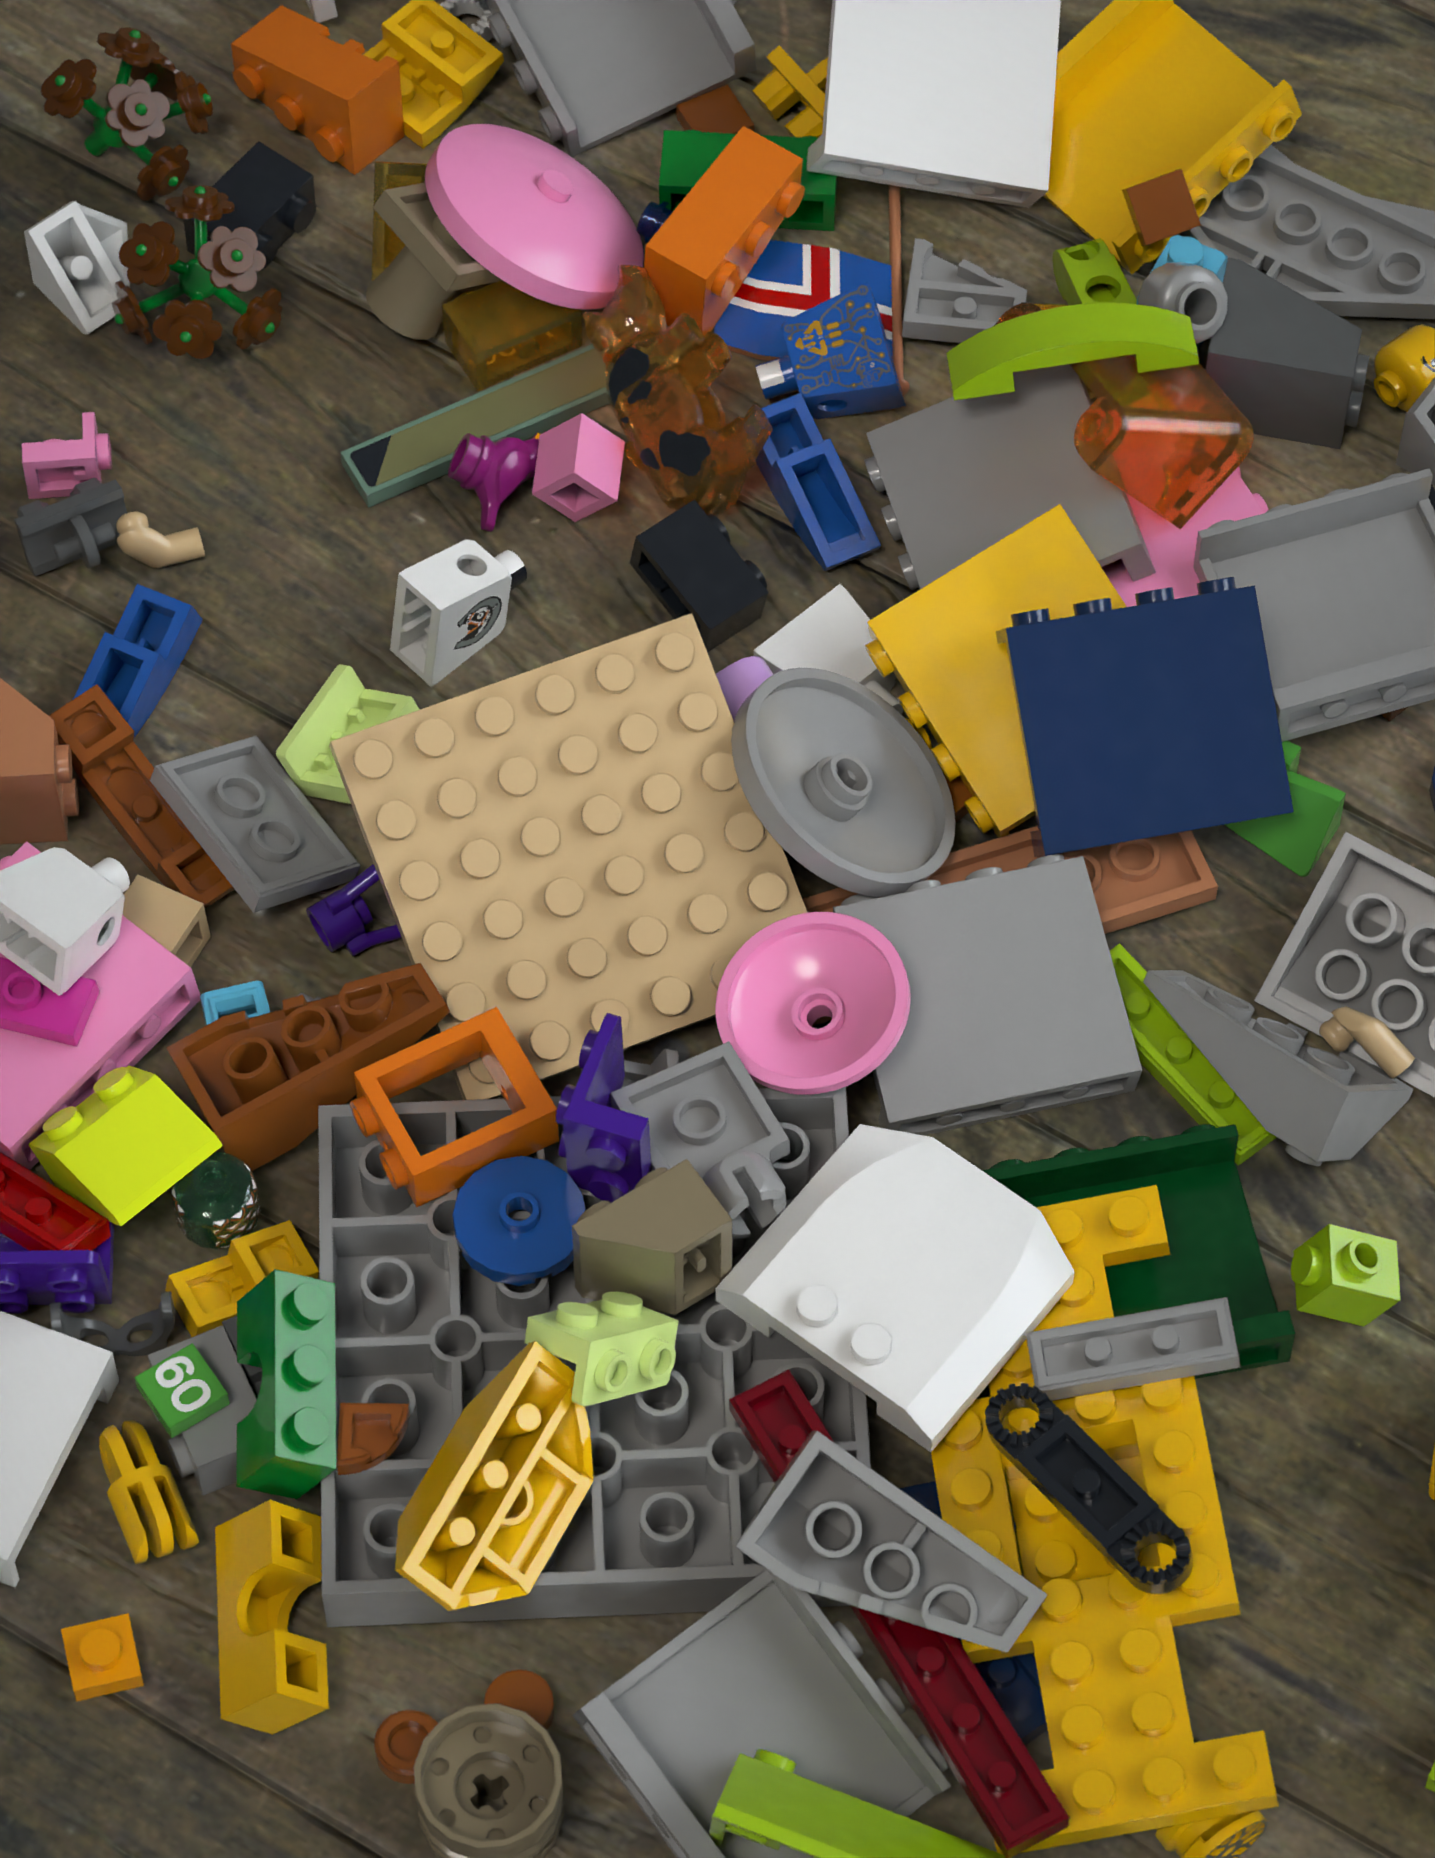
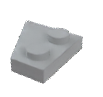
M915 238L903 317L902 337L961 343L992 326L1025 315L1027 290L1004 278L992 277L983 268L965 259L958 266L933 255V243Z

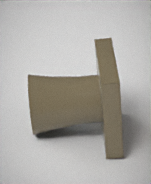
M425 183L384 190L373 206L374 210L405 244L391 264L366 289V299L373 313L395 332L413 339H430L437 334L448 305L457 290L502 281L472 258L450 235L432 207Z

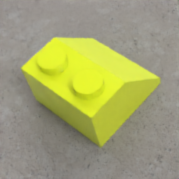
M130 1065L113 1069L103 1075L94 1084L93 1090L95 1092L76 1107H67L53 1114L43 1124L42 1129L44 1132L28 1144L57 1188L107 1218L109 1222L119 1226H123L223 1146L217 1135L156 1074Z

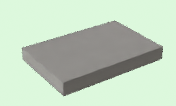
M257 735L155 766L150 782L253 913L355 879L360 864L293 780H291Z

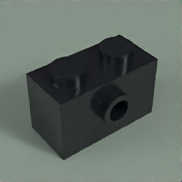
M695 499L635 538L629 562L673 619L693 614L707 652L761 618L769 593L762 572L752 561H744L731 546L729 534L723 523L715 515H707Z

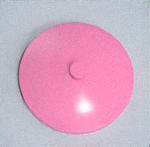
M471 124L461 126L449 132L441 140L430 157L425 170V184L429 200L441 223L472 258L509 285L548 303L573 309L590 310L604 308L609 301L608 306L617 303L625 296L638 278L643 267L644 251L639 232L632 218L618 198L598 177L560 149L537 137L512 128L491 124Z

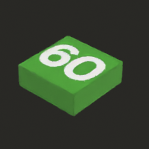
M193 1343L134 1377L137 1389L171 1438L230 1404L227 1391Z

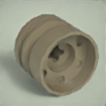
M498 1703L470 1705L442 1718L424 1738L414 1764L415 1796L420 1829L432 1853L437 1858H543L556 1844L564 1820L560 1754L548 1731L526 1712ZM485 1793L493 1800L502 1796L504 1808L496 1812L490 1805H485L479 1809L478 1797Z

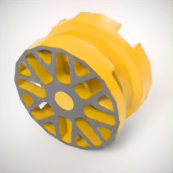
M1257 1810L1157 1828L1155 1837L1165 1850L1169 1852L1176 1851L1180 1858H1238L1260 1838L1267 1828L1268 1821Z

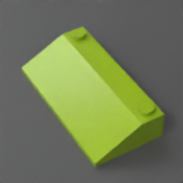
M757 1749L754 1758L739 1753L717 1803L709 1831L710 1838L720 1847L725 1833L728 1831L777 1851L783 1845L814 1858H1005L1004 1855L793 1774L796 1767L795 1762L763 1749Z

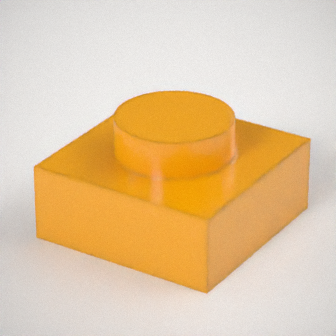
M129 1613L61 1629L76 1702L144 1686Z

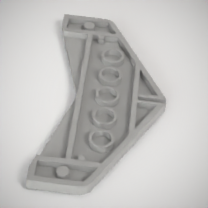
M1272 145L1254 160L1252 167L1243 178L1236 182H1230L1211 200L1208 209L1199 218L1201 226L1179 233L1182 237L1195 238L1201 244L1221 251L1229 258L1240 259L1259 271H1267L1266 275L1338 316L1435 319V211L1363 196L1295 164Z

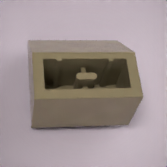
M688 1159L670 1169L661 1167L651 1171L637 1183L634 1190L612 1203L610 1201H601L594 1204L579 1217L577 1223L572 1225L575 1288L582 1298L601 1300L602 1295L606 1292H625L640 1297L643 1300V1307L657 1312L676 1315L715 1292L716 1287L732 1270V1219Z

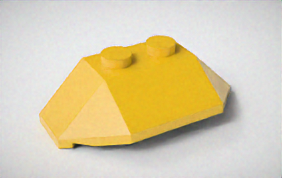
M536 1341L529 1343L464 1408L398 1519L395 1571L448 1611L528 1595L593 1483L591 1433L586 1407L572 1402L571 1399L575 1372Z

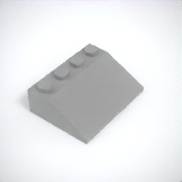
M1345 832L1254 1001L1322 1037L1319 1033L1321 1024L1334 1016L1331 1012L1337 1008L1347 1006L1381 1020L1415 1057L1412 1064L1398 1075L1397 1078L1435 1097V878ZM1356 1040L1350 1043L1346 1049L1347 1051L1380 1068Z

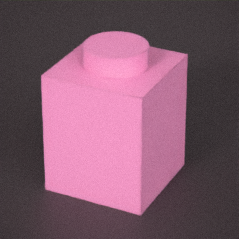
M583 413L540 434L532 495L574 522L617 502L625 441Z

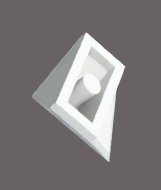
M71 201L24 231L33 283L83 334H89L115 317L112 302L118 300L115 282L122 280L125 286L130 287V281L127 278L128 268L123 266L119 260L120 247L128 240L127 222L81 205L76 201Z

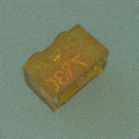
M503 280L476 291L462 293L453 301L442 305L445 343L477 392L583 346L581 309L548 303L518 290Z

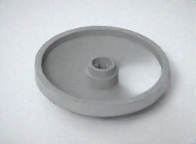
M793 668L778 672L767 678L745 699L735 716V724L732 728L731 743L735 770L743 792L763 826L796 861L812 873L837 887L857 894L874 897L904 893L913 884L927 880L943 865L949 856L955 836V811L952 796L941 767L931 750L914 727L893 706L867 687L850 678L816 668Z

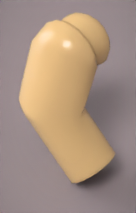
M129 512L117 520L116 529L120 535L117 537V543L123 553L151 568H162L205 557L198 527L162 535L158 531L149 528L148 519L144 513Z
M1345 1006L1333 1010L1331 1013L1334 1016L1320 1026L1319 1033L1336 1052L1345 1051L1350 1043L1356 1040L1391 1079L1405 1071L1415 1059L1413 1054L1384 1022Z

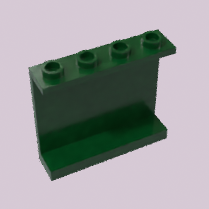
M1202 1124L1188 1128L1179 1135L1152 1139L1148 1136H1136L1128 1138L1113 1147L1091 1151L1079 1147L1070 1148L1059 1152L1053 1158L1026 1163L1019 1159L1001 1161L990 1169L982 1170L1036 1208L1157 1185L1170 1255L1105 1267L1114 1317L1227 1297L1240 1368L1195 1375V1379L1290 1362L1296 1333L1289 1310L1277 1311L1235 1164L1239 1137L1236 1124L1218 1128L1210 1124Z

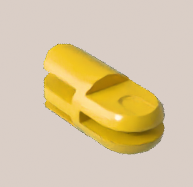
M134 1420L124 1421L122 1424V1436L114 1425L105 1428L99 1436V1450L105 1472L111 1484L107 1495L135 1565L146 1562L148 1559V1546L155 1557L159 1558L172 1554L174 1550L173 1534L180 1549L186 1550L195 1547L199 1543L198 1536L169 1467L160 1464L149 1435L143 1425Z

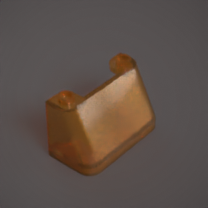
M1022 302L1007 310L995 325L1022 315L1069 305ZM1134 355L1069 364L1085 383L1090 399L1097 397L1096 401L1092 403L1078 420L1074 432V445L1077 452L1093 471L1179 529L1191 519L1250 452L1254 440L1253 428L1250 422L1200 363L1198 365L1137 373Z

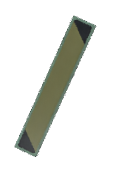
M661 315L346 449L340 452L341 463L369 508L448 474L453 454L459 442L467 433L476 437L488 436L493 442L503 437H516L524 441L533 437L536 433L550 430L581 413L587 414L612 403L607 387L608 374L621 353L628 347H634L648 354L649 365L661 373L671 369L677 373L688 370V356ZM634 384L622 390L617 400L630 395L635 390Z

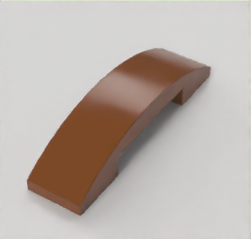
M98 684L49 715L55 722L59 745H70L72 767L90 794L134 852L165 887L203 903L205 909L234 890V887L150 782L154 767L134 743V730Z

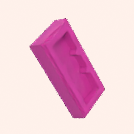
M0 957V1028L77 1047L99 994L96 980L80 977L66 992L59 996L11 960Z

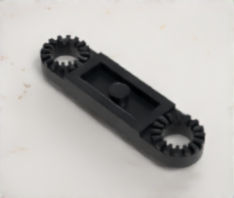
M1021 1383V1386L1009 1384V1388L1005 1390L1003 1388L999 1389L997 1395L989 1399V1405L985 1410L989 1437L997 1449L1132 1585L1141 1591L1151 1594H1163L1180 1587L1189 1577L1193 1566L1191 1546L1183 1529H1180L1159 1508V1505L1068 1415H1065L1048 1398L1045 1392L1042 1393L1035 1385L1033 1388L1029 1387L1026 1383ZM1016 1408H1030L1039 1414V1421L1035 1423V1428H1029L1028 1433L1021 1431L1022 1434L1018 1435L1017 1432L1013 1431V1434H1011L1010 1430L1007 1428L1004 1430L1002 1425L1006 1414ZM1154 1543L1167 1544L1176 1551V1558L1172 1560V1565L1168 1564L1164 1571L1162 1568H1158L1159 1572H1155L1151 1568L1147 1571L1146 1567H1141L1137 1560L1140 1552L1146 1546Z

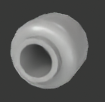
M1172 262L1154 269L1146 277L1138 294V304L1167 309L1189 316L1195 342L1198 344L1212 337L1222 326L1227 314L1228 296L1223 282L1211 270L1199 265Z

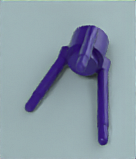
M374 864L341 890L335 891L306 908L308 918L314 930L330 952H334L345 945L349 953L354 957L371 946L402 938L397 924L365 932L364 926L371 923L373 918L360 894L380 880Z

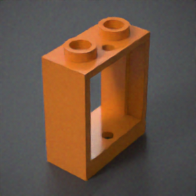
M497 1007L354 1072L357 1098L350 1101V1107L355 1121L366 1138L374 1134L376 1135L384 1149V1152L379 1153V1158L388 1180L396 1190L405 1186L416 1207L462 1187L475 1171L495 1160L528 1156L559 1141L558 1123H556L557 1108ZM481 1058L513 1114L421 1156L389 1099Z

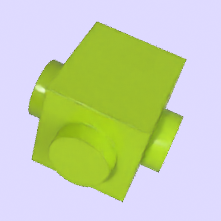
M1328 1224L1293 1251L1291 1278L1295 1283L1297 1311L1364 1327L1401 1301L1397 1241Z

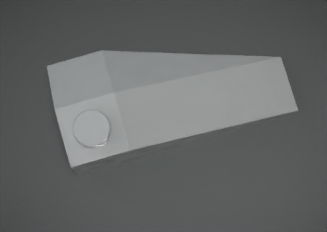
M1148 970L1145 976L1144 984L1266 1131L1286 1142V1152L1301 1162L1313 1166H1321L1324 1161L1350 1160L1404 1106L1414 1090L1397 1078L1391 1079L1382 1069L1347 1050L1340 1052L1339 1056L1328 1051L1304 1044L1308 1031L1290 1022L1285 1025L1268 1018L1260 1017L1257 1020L1251 1018L1254 1007L1249 1002L1183 970Z
M812 1431L768 1493L735 1546L793 1588L1008 1653L1048 1595L818 1431Z

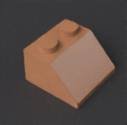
M0 678V845L21 844L26 841L28 843L68 841V816L79 815L77 779L72 778L70 745H59L54 720Z

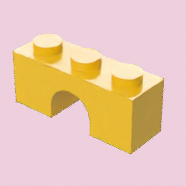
M268 1500L216 1526L215 1543L221 1720L273 1735L329 1709L326 1644L288 1632V1620L294 1602L306 1588L322 1581L321 1516Z

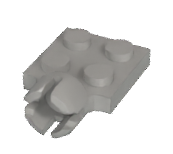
M726 1042L610 1093L612 1108L649 1118L652 1171L661 1167L670 1169L688 1159L731 1217L732 1239L746 1238L751 1235L740 1216V1213L745 1208L748 1209L761 1231L768 1228L786 1209V1187L772 1164L779 1158L790 1154L789 1138L730 1042Z

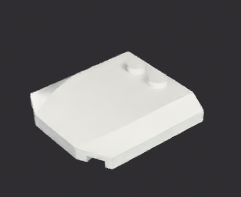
M859 1124L716 1287V1301L768 1338L774 1331L783 1335L877 1402V1415L932 1452L1027 1339L1026 1333L1033 1332L1073 1284L1075 1271L1039 1209L933 1137Z

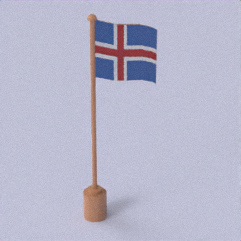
M889 185L890 265L834 248L770 240L714 326L715 344L729 351L764 361L788 356L781 325L786 320L859 284L869 282L879 309L903 396L906 395L910 384L904 380L900 186Z

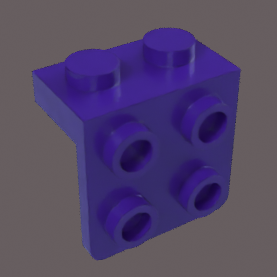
M607 1013L599 1031L590 1029L584 1039L579 1057V1068L583 1070L576 1086L568 1084L564 1088L557 1108L556 1123L563 1125L564 1128L559 1146V1156L566 1158L567 1173L578 1188L588 1190L596 1198L612 1203L634 1190L637 1183L652 1171L649 1118L612 1108L610 1093L622 1088L625 1068L621 1016Z
M109 1222L111 1237L93 1251H28L0 1233V1311L8 1314L25 1312L28 1309V1305H50V1303L61 1302L63 1312L85 1313L92 1311L95 1308V1304H112L113 1224Z

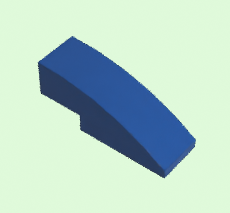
M798 393L746 414L740 427V432L778 504L823 570H830L879 550L881 544L830 438L823 440L802 394Z
M137 584L114 634L104 633L73 699L98 684L134 730L135 738L168 688L203 619L192 605Z

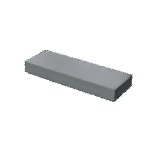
M1227 1297L1026 1333L1034 1384L1042 1393L1045 1392L1051 1401L1240 1368Z

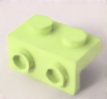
M339 664L277 748L276 756L291 780H293L304 795L351 804L330 750V742L420 709L411 696L366 689L351 666Z
M606 1292L602 1295L601 1300L585 1304L564 1302L560 1303L555 1311L528 1317L524 1343L529 1344L536 1341L551 1354L576 1364L571 1399L572 1402L585 1407L667 1385L676 1359L675 1341L678 1320L643 1307V1300L636 1295L625 1292Z

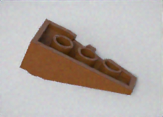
M421 963L347 982L339 994L307 1002L304 995L282 1000L283 1009L249 1018L245 1010L229 1014L166 1047L209 1127L223 1146L221 1148L238 1178L297 1147L318 1128V1106L345 1105L357 1094L354 1077L355 1071L412 1046L450 1013L446 1002ZM245 1163H246L247 1166L250 1168V1172L247 1171L248 1169H247L246 1166L244 1165Z

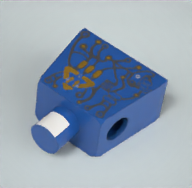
M869 282L859 284L786 320L781 325L789 355L756 365L758 378L766 400L799 390L813 419L894 409L906 405L879 309Z

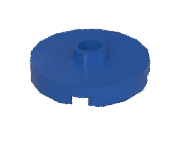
M516 1156L495 1160L475 1171L459 1190L452 1217L457 1244L461 1248L462 1255L470 1267L492 1281L521 1286L536 1283L535 1278L545 1277L552 1273L553 1277L567 1269L574 1260L572 1225L577 1223L579 1217L586 1210L582 1192L567 1172L547 1160ZM515 1210H526L531 1214L522 1221H516L509 1217V1214Z

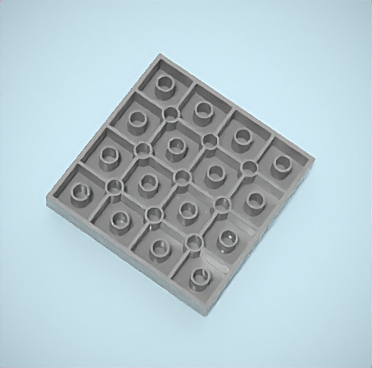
M846 1087L812 1095L790 1094L770 1088L759 1089L789 1138L790 1154L779 1158L772 1164L786 1187V1207L849 1137ZM561 1096L550 1097L556 1108H558ZM504 1098L391 1103L421 1156L513 1114ZM350 1104L318 1106L320 1280L335 1283L336 1470L321 1481L322 1599L327 1627L710 1612L766 1570L765 1567L735 1546L775 1484L731 1414L729 1399L788 1369L835 1444L871 1469L866 1394L777 1331H774L769 1338L717 1302L715 1291L676 1315L659 1312L678 1320L675 1341L676 1359L667 1385L585 1406L591 1433L593 1483L530 1593L525 1596L451 1611L446 1610L395 1571L398 1519L464 1408L528 1345L524 1343L528 1317L555 1311L558 1305L564 1302L585 1304L597 1300L582 1298L576 1290L574 1260L567 1269L553 1277L552 1273L545 1277L535 1278L536 1283L521 1286L492 1281L472 1269L463 1257L462 1250L457 1244L453 1227L452 1214L458 1192L462 1187L416 1207L405 1186L396 1190L391 1185L379 1158V1153L384 1152V1149L375 1134L367 1138L363 1135L355 1121ZM558 1124L559 1141L526 1157L547 1160L567 1172L566 1158L559 1156V1146L564 1128L563 1125ZM579 1188L583 1195L585 1210L602 1201L592 1195L590 1191ZM747 1208L740 1213V1216L751 1235L746 1238L732 1239V1269L768 1229L766 1228L761 1231ZM515 1210L509 1214V1217L516 1221H522L531 1214L526 1210ZM555 1356L575 1372V1363ZM340 1403L409 1404V1423L399 1446L388 1458L368 1470L355 1474L338 1475L337 1448ZM823 1596L815 1602L818 1607L850 1606L849 1604Z

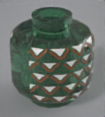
M214 1152L172 1186L171 1193L178 1227L188 1240L200 1247L216 1250L229 1248L231 1240L250 1234L257 1225L261 1209L255 1175L243 1160L232 1154Z

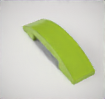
M1087 303L1056 307L1022 315L983 330L946 353L954 401L1015 392L1013 372L1134 355L1137 373L1199 364L1198 351L1189 316L1158 307L1130 303Z

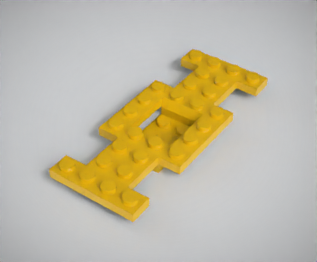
M1157 1185L1037 1207L1044 1216L1075 1272L1073 1284L1033 1331L1114 1317L1105 1267L1170 1255ZM1026 1339L988 1384L990 1396L976 1399L931 1452L942 1520L1022 1576L1021 1559L1024 1578L1048 1594L1008 1653L961 1639L962 1646L973 1664L1035 1653L1054 1764L1053 1769L1042 1770L1041 1773L1068 1814L1069 1826L1020 1853L1279 1807L1264 1730L1194 1743L1173 1627L1241 1615L1195 1376L1052 1401L1099 1445L1159 1505V1508L1180 1529H1183L1189 1539L1193 1566L1187 1580L1177 1589L1167 1593H1146L1132 1585L997 1449L989 1437L985 1420V1410L989 1405V1399L992 1396L995 1397L999 1389L1003 1388L1005 1390L1009 1388V1384L1021 1386V1383H1026L1032 1388L1035 1385ZM1016 1408L1006 1414L1002 1425L1004 1430L1007 1428L1011 1434H1013V1431L1017 1432L1018 1435L1022 1434L1021 1431L1028 1433L1029 1428H1035V1423L1039 1421V1414L1030 1408ZM1008 1489H1009V1494H1010V1500H1011V1506H1012L1013 1517H1014V1521H1015V1525H1016V1535H1017L1018 1547H1017V1542H1016V1536H1015V1530H1014L1012 1512H1011V1507H1010ZM1154 1543L1146 1546L1140 1552L1137 1560L1141 1567H1146L1147 1571L1150 1568L1154 1569L1155 1572H1159L1158 1568H1162L1164 1571L1168 1564L1172 1565V1560L1176 1558V1551L1167 1544ZM995 1842V1847H996L997 1853H1000V1854L1003 1855V1853H1002V1851L1000 1850L999 1846H998L997 1843Z

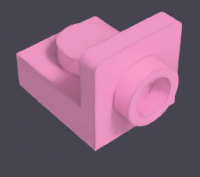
M95 412L82 413L83 439H49L44 442L22 443V465L29 499L69 497L75 485L92 478H96L101 482V470L112 469L109 433L98 434Z

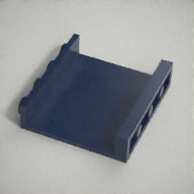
M1234 577L1196 583L1198 595L1174 599L1172 587L1135 594L1137 606L1113 610L1111 598L1073 604L1075 616L1050 620L1048 608L1011 615L1013 627L996 631L997 643H1006L1034 801L1038 831L1030 832L1034 857L1294 812L1255 585L1236 588Z

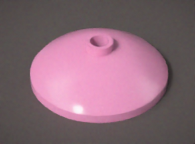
M802 913L781 919L757 932L744 943L730 960L720 980L716 996L715 1014L717 1028L723 1044L730 1042L751 1078L761 1085L776 1091L797 1095H812L835 1091L849 1086L871 1073L895 1048L903 1034L910 1012V984L905 966L897 950L880 931L870 924L841 913ZM823 1016L832 1017L831 1022L825 1027L819 1029L812 1027L818 1018Z

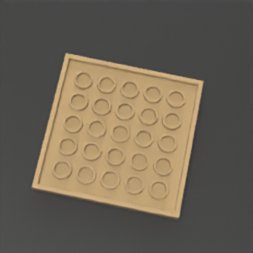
M692 613L331 741L329 745L411 964H422L450 1010V1013L435 1025L437 1032H443L497 1007L540 1081L579 1067L580 1052L590 1029L599 1031L607 1013L621 1016L623 1051L716 1017L715 1004L719 983L726 967L736 952L746 941L765 927L790 916L808 913L783 848L763 826L740 785L734 766L731 743L732 728L735 723ZM481 1058L452 1070L463 1100L494 1099L502 1096Z

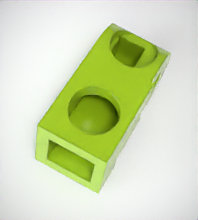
M1098 238L1080 245L1057 249L1053 252L1052 261L1055 280L1062 298L1067 301L1068 305L1087 303L1137 304V299L1115 256L1111 255L1102 239Z

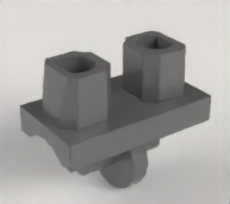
M96 478L75 485L69 498L52 505L36 500L19 507L17 511L18 518L14 519L28 567L34 577L80 558L87 568L101 564L98 551L118 544L117 537L120 535L117 532L116 523L122 515L127 513L124 494L117 480L102 484Z

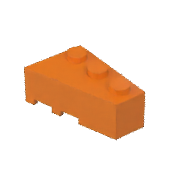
M281 5L231 43L234 66L233 79L244 95L251 99H259L274 111L278 120L287 129L292 131L297 129L314 143L318 152L330 162L337 161L355 176L405 137L399 61L385 56L377 62L362 55L365 52L362 43L353 39L348 40L343 45L327 38L330 35L328 27Z
M743 126L646 244L641 315L647 319L661 315L672 333L701 348L752 267L767 247L783 219L791 217L799 207L805 193V187L801 185L803 159Z

